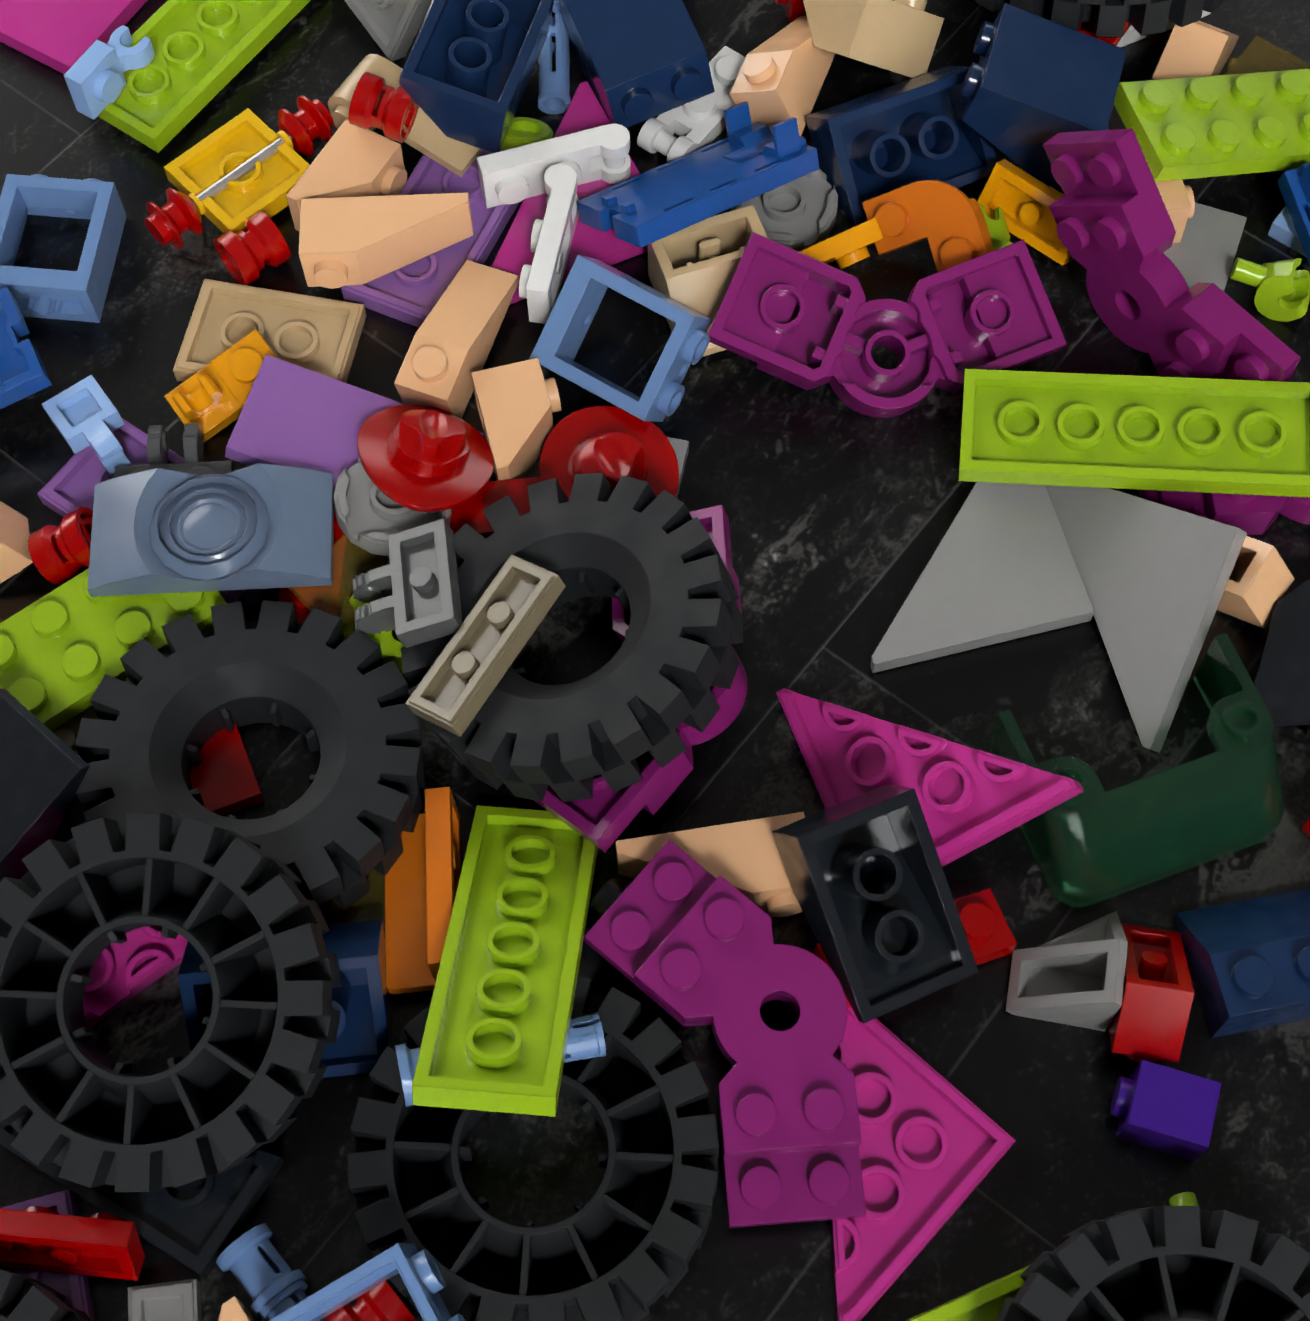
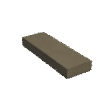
M511 554L405 704L415 715L461 737L566 587L559 575Z

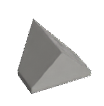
M1117 910L1035 948L1013 950L1006 1011L1016 1016L1105 1031L1122 1006L1128 942Z

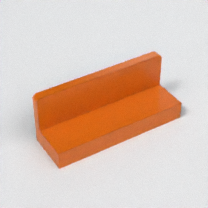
M450 787L425 789V813L419 814L413 833L402 831L400 836L403 853L385 876L386 987L390 994L433 991L462 871L460 814Z

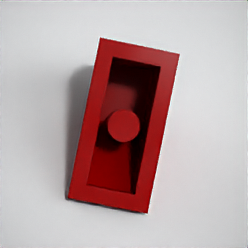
M1121 923L1128 946L1122 1006L1108 1025L1111 1050L1113 1053L1123 1054L1137 1062L1146 1060L1153 1063L1157 1060L1179 1063L1194 998V989L1181 934Z

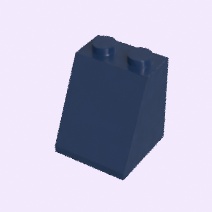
M559 0L575 59L612 124H620L628 128L715 92L706 49L682 0Z
M1005 3L994 24L985 21L977 36L973 53L980 55V60L978 64L972 63L962 86L961 95L969 97L962 120L1031 176L1064 194L1062 187L1055 181L1052 175L1051 163L1043 144L1056 134L1062 132L1107 130L1127 50Z

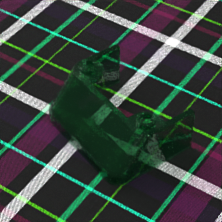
M1227 633L1214 638L1193 677L1210 710L1206 728L1208 736L1217 752L1105 792L1092 767L1076 757L1059 756L1036 764L1010 709L998 713L985 752L1059 776L1071 778L1080 782L1084 792L1020 825L1048 887L1061 902L1074 907L1093 905L1261 843L1271 836L1281 822L1283 802L1273 720Z

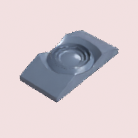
M257 463L226 474L207 475L154 468L95 484L87 590L91 597L332 586L335 486L333 474L306 468Z

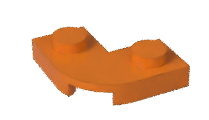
M939 179L910 183L862 202L867 220L876 218L884 237L875 242L878 255L887 254L928 239L937 271L940 272L995 251L985 217L975 198L969 199L960 189L949 183L939 181Z

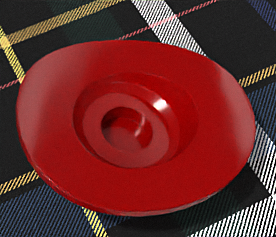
M401 405L384 409L370 416L363 423L357 438V450L361 464L372 482L391 500L414 511L440 512L462 505L480 493L492 476L494 459L491 448L484 437L463 419L435 407Z
M592 406L580 409L566 416L549 433L540 455L539 471L541 482L556 478L568 499L571 495L575 474L604 473L613 491L622 475L648 482L656 497L663 490L676 497L679 485V467L670 441L653 422L643 421L619 407Z

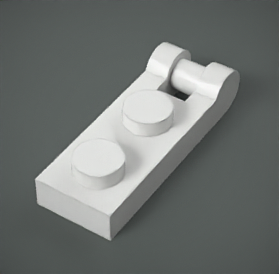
M724 46L709 62L715 92L664 112L656 119L650 118L647 120L638 134L637 145L651 154L657 151L667 157V163L710 145L726 128L724 110L736 106L730 96V91L745 57ZM674 133H676V134L679 135L680 137L676 138V137L673 136V135H674Z
M607 124L477 157L481 193L486 208L503 204H516L524 199L546 194L544 173L551 165L557 163H564L575 169L578 185L601 179L609 184H618L626 181L631 174V161L628 155L630 150L629 131L620 124Z
M564 163L551 165L544 173L545 191L548 195L546 198L547 208L544 220L536 219L533 224L531 252L535 253L532 265L524 264L520 274L519 297L527 299L529 322L546 324L559 295L579 216L576 203L579 200L576 194L578 187L577 173L573 167Z

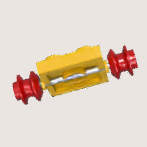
M301 95L296 99L297 112L292 114L286 109L278 111L279 131L275 133L247 108L164 166L168 181L179 191L172 188L166 189L165 193L168 203L162 207L153 202L146 203L149 216L144 219V222L152 236L162 246L170 243L175 248L181 249L183 248L181 234L187 230L198 236L203 233L201 216L203 214L223 233L227 231L235 233L239 230L244 231L246 219L259 211H263L269 218H272L288 206L286 195L310 166L296 152L312 156L314 154L312 141L318 138L328 143L332 138L331 128L334 126V121L328 109L319 100L314 99L311 101Z

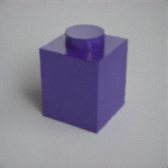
M1141 1060L1129 1078L1119 1077L1113 1093L1110 1115L1120 1117L1116 1139L1194 1162L1209 1148L1222 1083Z

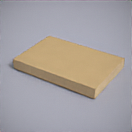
M204 279L173 372L177 381H186L218 355L256 329L278 359L346 383L367 316L365 306L359 303Z

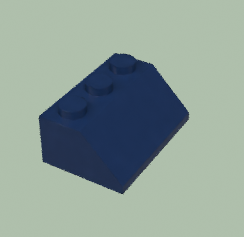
M434 0L401 72L399 84L447 137L491 153L499 152L546 41L554 0Z
M948 65L805 116L812 145L817 148L819 168L827 175L826 181L832 186V189L835 187L838 194V202L852 225L868 221L862 202L910 183L939 179V181L959 188L991 175L997 163L993 144L962 120L969 97L961 95V90L970 67Z
M1310 887L1179 912L1174 915V922L1178 933L1181 934L1187 963L1211 1038L1310 1019Z
M382 919L327 924L330 931L322 936L327 952L337 953L341 987L332 988V1009L341 1010L336 1043L325 1046L320 1063L327 1066L322 1078L370 1073L385 1048L388 1046L393 1049L391 995L386 987ZM188 941L178 971V980L190 1050L192 1052L207 1028V1025L203 1024L202 1021L204 1016L211 1015L213 992L209 973L201 972L199 967L204 961L195 947Z

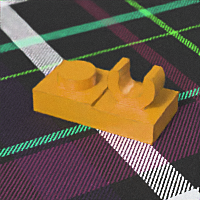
M1006 159L997 162L977 202L984 206L986 215L994 220L996 218L994 211L999 206L1003 211L1008 231L1021 240L1024 239L1025 243L1062 266L1072 261L1073 257L1070 256L1068 249L1058 237L1057 224L1049 209V206L1064 194L1042 183Z
M872 218L799 252L825 264L836 260L841 270L870 257L866 246L884 237L876 218Z
M254 329L164 397L184 425L199 423L201 425L203 441L205 443L239 418L265 355L278 357L262 335Z

